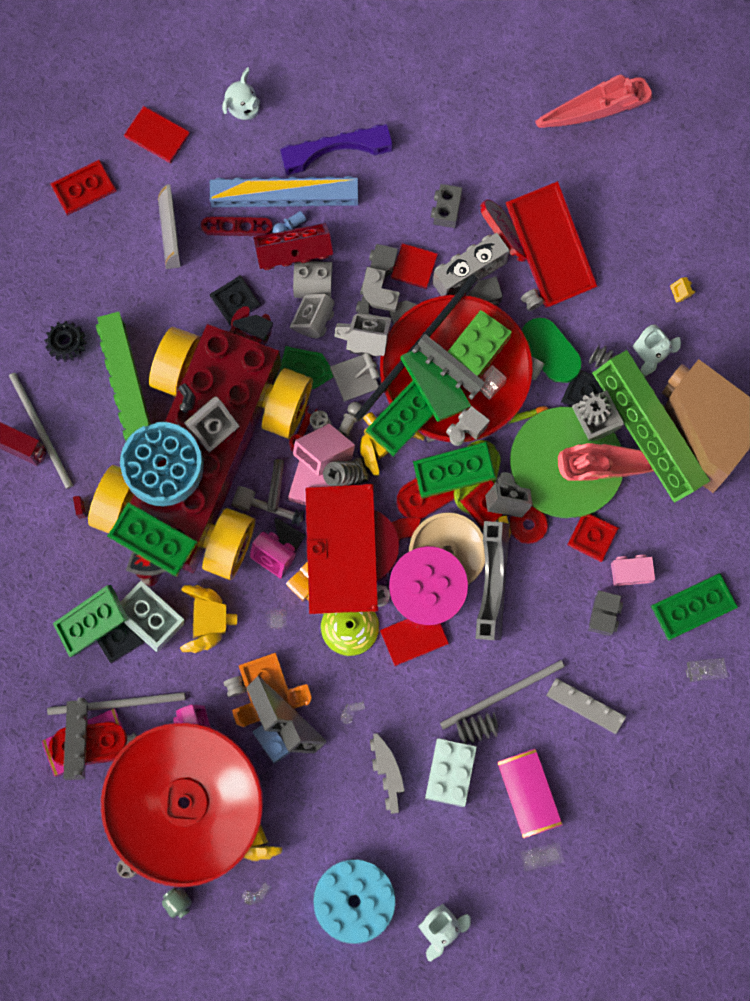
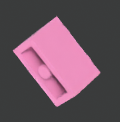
M636 555L634 559H627V556L616 557V560H613L611 563L614 586L653 583L655 580L652 557Z

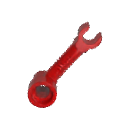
M309 405L305 408V416L297 434L290 438L289 446L291 451H294L295 440L304 436L310 424V416L312 414H309L307 411Z

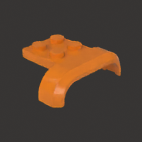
M276 653L238 665L245 687L257 676H260L293 709L308 705L312 699L307 684L288 690ZM249 693L248 696L251 703L232 710L236 724L241 727L261 721Z

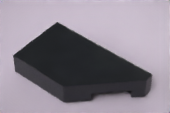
M258 315L234 320L232 323L234 327L265 341L273 327V322Z
M275 517L274 522L279 542L283 545L285 543L291 544L295 548L294 552H296L306 535Z

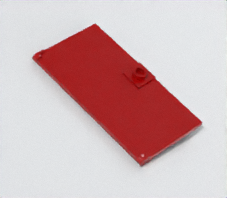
M374 485L306 487L309 614L378 612Z

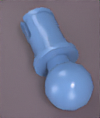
M298 211V213L290 218H285L284 224H276L273 227V233L291 230L305 222L306 218L301 211Z

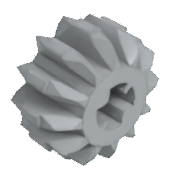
M593 392L590 393L589 397L584 395L583 401H580L578 404L581 407L578 409V413L583 414L581 420L587 418L588 425L592 421H594L596 426L599 424V421L604 423L606 417H609L611 414L608 411L611 408V404H606L607 398L601 399V393L597 397H595Z

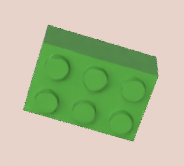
M480 310L449 349L448 353L480 378L510 340L512 332Z

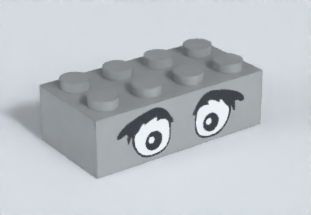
M497 233L494 235L489 234L482 239L481 243L468 247L465 253L457 254L447 264L443 263L436 267L433 285L441 296L456 295L472 274L478 278L476 281L478 282L507 264L509 249Z

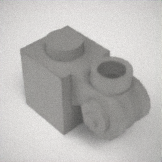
M471 406L468 411L466 409L462 411L458 417L460 419L456 425L454 423L451 424L446 433L450 436V442L455 446H459L464 442V433H468L477 440L488 427L490 420Z

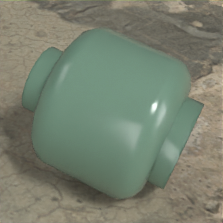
M174 887L163 895L162 905L170 917L175 918L179 916L181 919L190 912L188 908L192 905V901L183 888L177 889Z

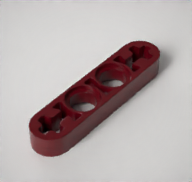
M206 217L201 221L203 233L212 236H261L271 234L273 231L272 222L268 218ZM217 222H220V223H219L220 230L217 229V226H218V225H217ZM229 222L233 225V228L226 231L222 227L225 223ZM208 223H212L210 230L206 227ZM244 223L251 224V229L243 231L241 226ZM254 223L257 224V231H254ZM263 224H267L265 231L262 230Z

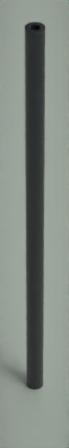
M471 275L408 352L414 349L425 334L430 337L478 280L475 275ZM400 360L354 415L356 420L360 421L405 368L402 360Z

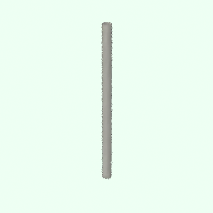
M11 373L9 377L65 488L73 487L17 374Z
M560 660L440 722L442 729L444 730L456 724L455 721L460 722L564 668L563 662Z
M184 692L88 703V711L183 701L186 698ZM67 705L47 708L48 715L65 714L67 711Z

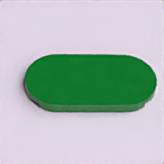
M534 318L524 325L522 332L528 342L531 356L545 364L542 371L553 382L569 383L579 375L581 358L556 325L546 318Z

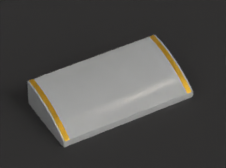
M168 184L159 192L158 204L166 269L180 268L173 198L171 186Z

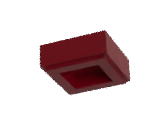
M74 496L73 502L76 516L79 519L86 518L84 500L81 496Z

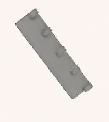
M555 678L546 695L614 734H617L626 718L625 715L616 712L609 706L598 702L593 697L578 691L558 678Z

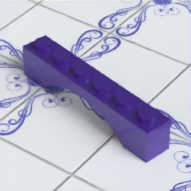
M378 124L369 129L361 128L351 133L343 132L333 137H322L316 141H304L298 145H286L280 149L285 174L287 176L304 172L317 158L336 150H360L374 156L392 152V141L387 124Z

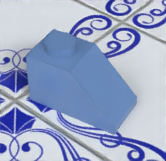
M263 725L252 731L274 764L291 753L288 752L285 743L277 732L265 731Z

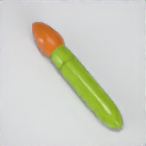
M539 406L536 409L518 413L509 423L531 418L549 408Z

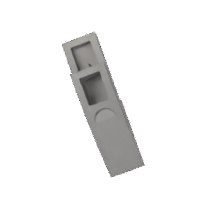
M373 734L374 739H370L371 751H375L376 759H372L373 770L378 771V775L386 774V778H382L384 790H388L389 798H385L386 810H390L391 814L399 813L397 793L404 792L400 770L386 743L378 734Z

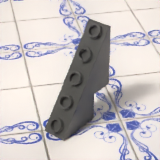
M257 676L246 687L264 730L280 732L288 752L316 753L327 743L260 676Z

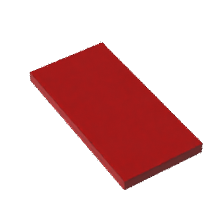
M558 181L505 202L539 293L544 300L545 308L597 287Z

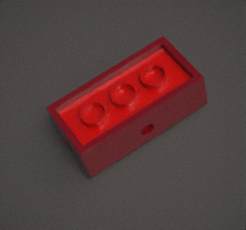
M326 223L253 237L259 268L264 270H271L274 266L279 265L284 267L290 266L294 262L299 261L306 263L314 258L326 259L329 258V255H333L330 233Z

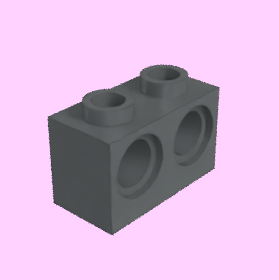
M440 184V189L435 191L434 201H437L436 207H432L431 218H434L433 225L455 228L462 187ZM449 195L452 199L446 200L443 197ZM446 212L449 215L447 217H443L440 215V213Z

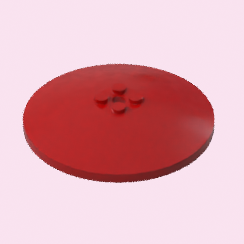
M455 295L439 296L423 301L412 307L398 319L389 332L384 356L381 355V383L400 362V357L410 350ZM465 295L430 336L444 350L449 351L480 310L512 332L510 340L480 377L485 384L472 400L469 398L471 392L462 385L460 386L470 405L490 420L488 427L477 438L478 440L499 431L521 409L531 385L532 357L523 332L506 312L488 301ZM406 367L384 392L389 404L413 381ZM461 413L437 422L433 415L418 433L435 440L450 442V436L446 431L451 424L454 423L456 425L460 419L458 417ZM464 433V442L476 440L468 433Z
M170 723L157 726L140 734L130 741L116 756L107 772L102 788V822L114 851L137 874L155 883L167 886H196L226 874L249 851L255 841L262 820V788L251 760L241 747L228 736L201 724ZM181 797L189 799V807L184 808L179 804Z

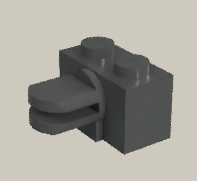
M507 472L499 475L496 483L485 495L487 511L522 518L533 505L530 489L521 488L518 484H515L514 476Z

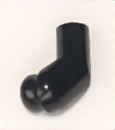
M184 383L178 388L184 396L180 410L183 413H188L194 408L196 396L189 386Z

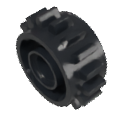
M64 321L62 324L57 322L55 327L51 326V331L46 332L48 338L44 339V342L48 344L45 348L47 351H50V356H55L57 361L63 359L65 363L68 359L74 361L76 356L81 357L80 352L85 351L83 345L87 344L86 340L83 339L86 336L84 332H81V327H76L74 322L68 324L67 321ZM64 339H70L68 344H61Z

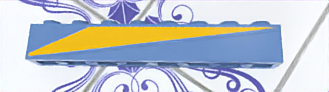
M332 176L325 178L307 177L306 179H299L297 177H289L288 179H280L278 177L262 179L254 177L252 179L234 178L233 180L216 178L215 180H210L211 207L358 206V178L352 176L343 178Z

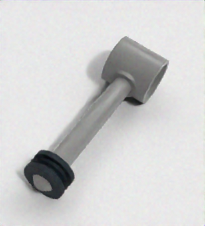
M242 486L237 487L231 503L232 506L244 511H249L251 506L268 511V503L255 499L256 493L253 490ZM278 507L277 512H271L292 519L291 524L297 523V526L300 525L304 518V511L298 512V509L292 512Z

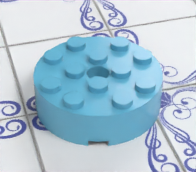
M156 422L157 424L141 427L128 438L121 452L120 467L126 484L135 496L148 504L169 506L185 500L196 490L203 475V457L196 440L184 428L172 423ZM160 461H167L165 466L157 467Z
M347 860L332 866L320 878L315 889L314 910L317 920L330 936L342 942L363 943L377 937L388 926L394 913L395 895L391 882L382 870L366 861ZM352 895H357L360 898L359 906H350L349 898Z

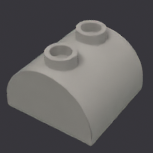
M320 261L295 262L294 298H303L305 295L326 294L331 298L333 263Z
M326 294L305 295L290 328L310 338L322 337L327 330L325 327L326 322L331 320L334 315L332 309L335 302Z
M607 390L601 393V399H608L606 404H611V408L608 410L611 414L609 417H606L604 423L599 421V424L596 426L594 421H592L588 425V419L581 420L583 414L578 413V409L581 408L578 405L579 403L572 405V409L589 442L602 439L624 425Z
M217 397L212 398L184 422L188 430L208 452L212 451L239 427Z

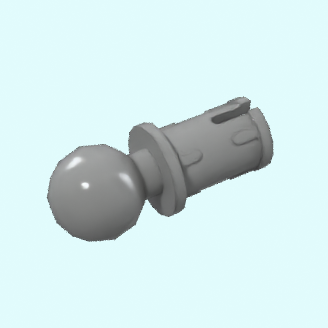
M358 402L349 404V414L343 415L344 420L338 429L346 437L349 436L354 423L358 421L354 418V415L362 407Z

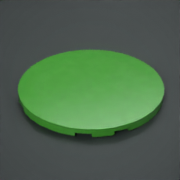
M557 407L542 411L529 419L514 439L510 452V467L515 484H518L521 488L530 489L532 506L550 516L575 518L595 513L612 499L623 477L593 481L566 480L559 471L558 455L565 448L578 444H608L621 447L616 435L612 433L602 439L589 442L572 407Z

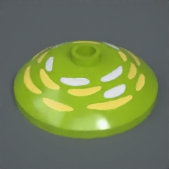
M375 612L324 614L321 621V633L325 643L334 652L344 656H356L366 652L375 643L379 633V621ZM347 622H352L354 624L353 627L347 628Z

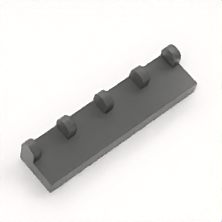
M426 334L412 350L414 354L418 350L428 358L425 363L429 364L432 361L443 370L440 375L444 376L447 373L458 382L455 386L456 388L462 385L471 392L469 395L471 400L485 384L483 380Z
M78 698L77 701H67L63 775L65 780L85 779L88 701L85 698Z

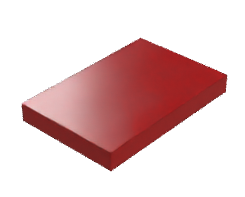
M145 106L142 107L124 134V137L170 164L190 136L189 131Z
M100 160L50 183L67 216L116 192Z
M406 619L380 630L394 666L449 645L441 624L423 625Z

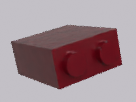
M0 422V449L38 466L39 462L42 463L44 461L46 449L39 440Z

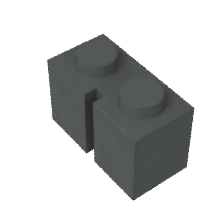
M598 590L594 600L588 631L607 636L617 632L619 621L616 620L617 613H621L623 602H620L621 596Z

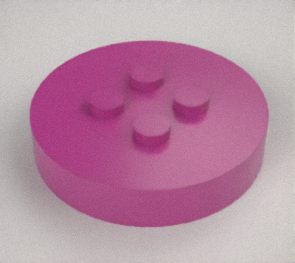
M428 546L416 548L402 556L394 566L389 583L390 595L397 610L410 621L423 625L440 624L451 619L462 608L468 592L467 575L459 560L448 551Z

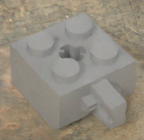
M358 313L353 316L351 324L337 323L335 337L347 340L346 350H351L355 353H370L373 356H384L391 318Z

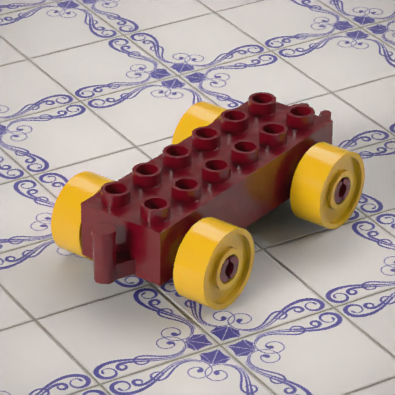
M247 306L236 311L232 317L229 332L207 324L202 337L177 327H170L162 338L152 363L149 377L150 387L176 396L165 422L176 424L192 435L184 422L212 398L217 397L239 425L234 432L210 452L193 436L201 451L204 465L203 475L196 490L188 498L174 505L156 506L148 504L135 496L123 478L121 467L111 465L96 489L88 516L89 526L109 533L129 502L197 541V545L182 567L183 570L195 574L202 554L206 549L203 559V570L228 580H232L243 562L254 532L255 518L229 508L222 512L218 521L217 518L263 408L265 409L262 429L290 439L299 426L313 384L311 377L284 368L276 379L282 365L279 350L265 346L271 336L272 329L265 341L234 327L232 324L234 320L251 315L250 309ZM268 314L262 315V318L271 321ZM184 383L189 386L196 396L194 408L188 413H183L180 410L184 396L178 388ZM160 461L157 467L165 466L167 461ZM163 573L146 576L136 575L147 586H153L157 584L159 577Z

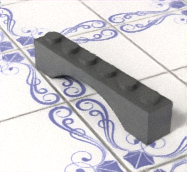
M376 244L375 250L371 249L369 260L372 261L370 268L385 271V279L393 273L398 249ZM363 295L362 300L357 303L356 312L369 314L370 303ZM350 350V353H352V354H357V355H363V354H365L364 352L355 353V352H352V351Z
M497 277L478 281L474 288L466 294V296L488 301L495 306H499L503 298ZM407 300L398 302L396 312L388 311L392 326L403 314L417 304Z
M484 521L485 583L482 603L477 617L475 639H502L509 523Z

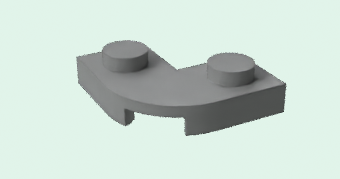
M367 267L362 287L365 299L374 308L396 312L400 292L382 289L385 271Z

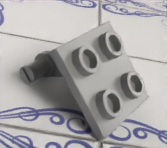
M365 353L330 367L344 402L375 391L379 387L376 381L380 377L376 369L377 364L373 362L370 353Z

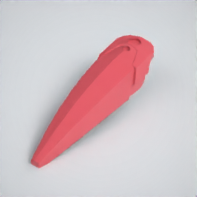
M620 74L557 107L535 122L538 128L592 121L624 110H631L649 102L653 95L645 79H629Z
M578 444L565 448L558 455L560 474L569 481H593L654 472L641 450L608 444Z

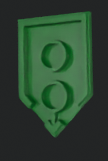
M285 346L280 372L287 368L311 377L313 379L312 389H316L334 377L330 365L322 353Z

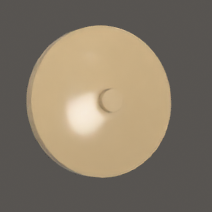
M455 513L433 515L423 521L412 535L409 551L427 546L438 547L448 551L462 564L467 575L468 585L479 576L485 565L483 534L474 522L462 515Z

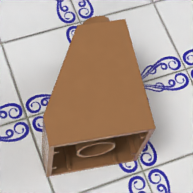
M698 359L691 369L681 364L669 379L662 394L669 399L664 406L665 411L675 423L677 430L685 439L686 444L710 480L704 487L714 493L750 449V397Z

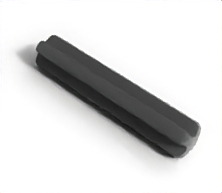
M282 459L274 460L267 510L270 512H277L284 468V460Z

